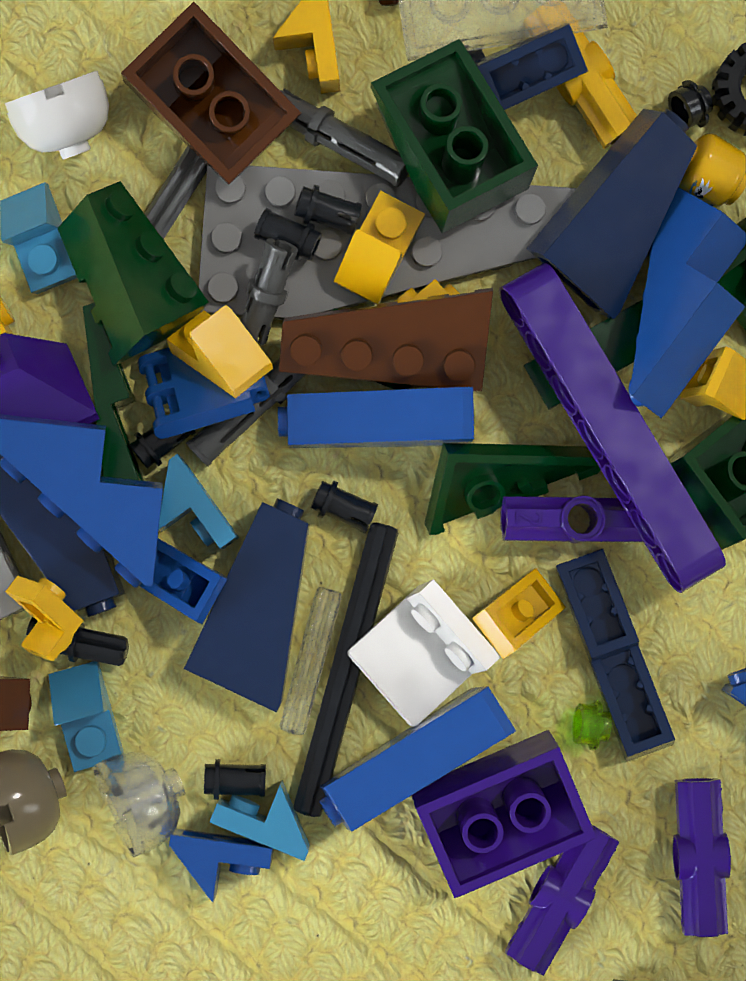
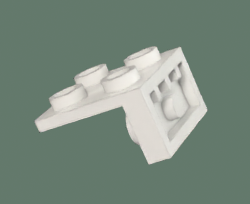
M434 579L417 586L347 652L351 660L411 727L419 725L472 674L487 671L501 658Z

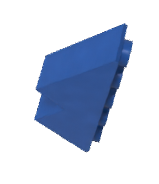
M679 187L649 250V268L646 287L643 291V307L639 333L636 337V353L632 379L629 383V395L634 405L637 407H647L661 419L745 308L741 302L717 282L746 245V232L724 212Z
M0 414V454L3 456L0 460V466L17 482L22 484L27 478L42 492L37 499L57 518L60 519L66 513L81 527L76 534L93 551L99 554L105 549L118 560L119 563L114 567L115 570L133 587L138 588L141 583L145 586H153L163 484L161 482L101 476L106 425Z

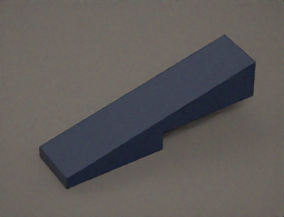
M569 23L474 61L504 110L588 72ZM376 102L377 108H378V110H379V112H380V114H381V117H382V119H383V121H384V124H385V126H386V128H387V131H388V133H389V135H390V137H391V140H392V142H393V144H394V147H395V149L398 151V148H397V146H396V144H395V142H394V139H393V137H392V135H391V132H390V130H389V128H388V126H387V123H386V121H385V119H384V117H383V114H382V112H381V110H380V108H379V105H378V103Z
M600 549L556 565L558 576L625 761L628 762L672 746L675 742V737L639 648L638 636L604 550Z

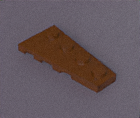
M493 287L450 296L449 294L430 296L428 299L382 303L374 307L353 310L348 308L286 317L283 320L279 372L440 388L473 387V391L482 392Z

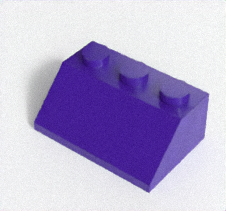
M549 730L457 768L411 795L454 898H458L597 838L560 747Z

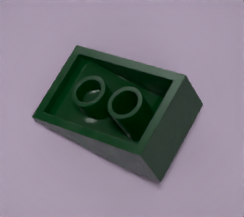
M460 39L371 82V90L414 187L442 234L529 189L538 164Z
M727 414L668 459L721 550L746 539V420H741Z

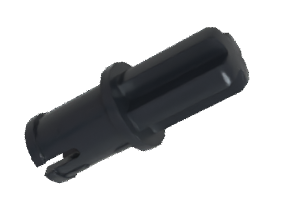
M34 617L29 622L26 635L30 633L38 622ZM82 623L74 633L71 644L60 654L67 655L68 660L71 662H76L78 658L120 666L124 664L127 658L129 644L125 636L86 629L84 623Z

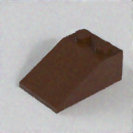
M195 2L184 10L121 72L124 83L228 185L301 115V112Z

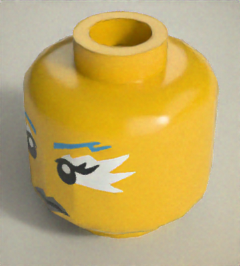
M711 133L704 134L694 142L698 146L679 188L715 208L723 204L731 205L746 188V155L721 137Z

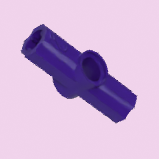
M585 495L578 497L504 496L502 500L500 528L503 541H561L571 543L643 542L618 498H593ZM574 506L582 507L589 515V527L582 534L574 531L568 522L569 512Z
M685 778L675 780L677 834L673 836V865L677 881L680 880L682 933L685 936L718 937L719 935L728 934L726 879L730 877L731 855L728 836L726 832L723 833L721 780L718 778Z
M594 825L592 827L596 834V839L561 853L555 864H550L542 873L530 896L529 904L531 906L523 920L519 923L518 929L510 939L505 950L506 954L519 964L543 976L569 930L578 927L585 917L596 893L594 886L602 872L606 869L619 844L617 839Z

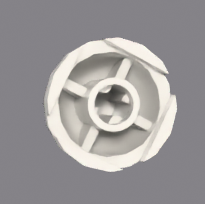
M98 71L5 103L12 127L17 136L29 148L42 153L59 150L62 159L90 150L87 140L100 133L108 120L109 102L107 92Z

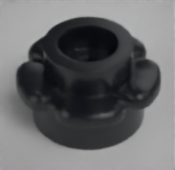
M685 80L677 90L669 94L668 106L669 110L678 115L689 128L694 125H698L701 128L709 122L708 113L713 110V100L709 91L703 85H697L691 80Z

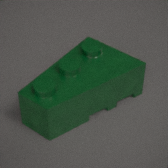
M121 181L87 194L58 227L79 283H87L95 302V306L91 310L95 323L104 325L113 348L108 352L113 367L166 340L209 304V301L198 288L195 281L187 273Z

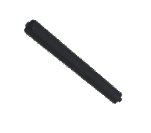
M372 523L369 527L294 802V810L306 816L320 817L323 812L319 800L326 797L320 785L330 780L333 776L361 670L351 660L347 652L373 628L399 534L398 529L393 526Z

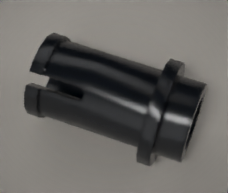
M314 185L312 189L303 186L294 213L295 216L303 218V224L307 225L309 221H313L347 232L350 235L354 233L357 222L337 214L341 212L359 218L362 208L361 203H354L320 192V186Z
M266 208L257 223L254 238L265 242L267 239L273 238L275 243L277 239L286 241L298 249L294 260L300 261L304 258L311 261L320 244L322 233L314 230L315 224L308 223L307 226H304Z
M152 427L143 435L139 432L134 434L136 440L129 444V446L148 469L154 463L160 466L162 464L160 459L196 432L192 430L160 439L155 436Z
M334 480L332 484L322 481L310 507L319 512L317 517L323 518L324 515H327L359 529L360 532L366 533L378 504L371 503L338 488V482Z
M215 759V764H205L204 794L214 795V800H219V795L265 797L266 764H221V759Z

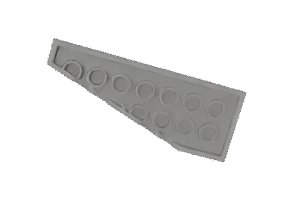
M207 165L198 288L207 298L209 304L203 310L212 315L221 307L227 305L237 317H242L249 296L246 289L249 280L256 276L266 244L265 241L254 238L257 223L263 211L269 208L272 212L307 226L302 223L303 218L294 215L303 186L312 189L314 185L320 186V192L354 203H361L362 208L359 218L341 212L337 214L357 222L354 232L356 229L361 228L380 190L425 213V218L383 298L404 294L410 288H413L415 291L424 289L434 279L439 284L466 278L469 275L489 270L494 271L510 267L512 264L536 259L526 248L577 188L530 185L528 190L442 234L418 195L410 177H407L402 185L395 187L392 183L376 174L248 166L228 185ZM309 221V223L315 224L314 230L322 233L320 244L311 261L304 258L300 261L294 260L284 288L287 291L285 302L278 306L273 319L284 320L286 317L332 311L333 308L346 309L368 302V300L333 282L354 233L350 235L347 232Z

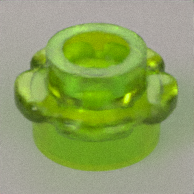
M595 700L591 704L579 703L575 708L573 716L572 736L574 743L589 745V750L592 751L598 748L600 741L607 742L611 733V714L609 711H603L600 701Z

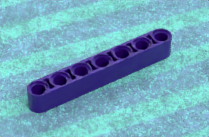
M542 263L501 286L499 294L508 315L668 583L677 592L683 593L724 568L726 560L719 544L636 405L632 402L629 393L555 270L549 264Z

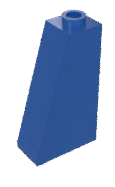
M473 387L287 394V406L278 407V436L288 437L289 448L442 446L443 443H471L474 440Z
M488 686L471 688L427 716L419 725L405 730L320 785L326 797L319 800V803L334 827L343 822L346 829L352 832L516 732Z

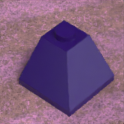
M8 333L0 335V414L88 424L100 419L67 343Z

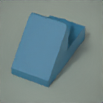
M46 182L0 201L1 240L3 243L15 247L30 291L34 294H40L77 278L58 231L62 220L49 185Z
M176 454L168 462L158 531L163 532L193 510L197 517L190 524L205 545L208 547L215 542L220 549H225L239 539V536L184 459Z
M93 661L48 674L54 725H61L74 772L124 758V750L99 662Z
M283 780L280 783L267 816L258 813L259 804L244 797L232 795L230 801L220 798L209 823L305 861L310 844L294 810Z

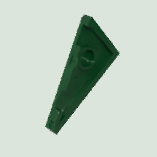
M443 443L425 518V526L429 535H437L445 532L443 524L473 512L477 519L493 514L502 507L504 496L538 497L549 492L547 484L574 474L577 475L580 481L598 474L601 469L587 446Z

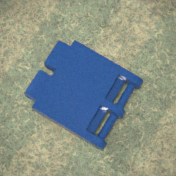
M169 348L145 354L137 362L140 373L146 375L148 388L145 391L147 404L154 408L156 420L152 426L155 436L160 439L169 438L254 412L255 403L265 401L270 397L263 376L235 399L173 355ZM157 373H161L162 383L158 384ZM164 404L169 405L171 414H165Z

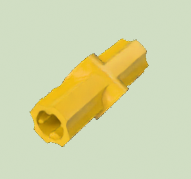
M562 0L549 1L526 18L523 25L532 38L565 23L570 24L588 72L556 86V88L569 105H576L587 125H589L596 136L597 141L605 149L618 140L637 115L614 81V69L601 47L594 41H588Z

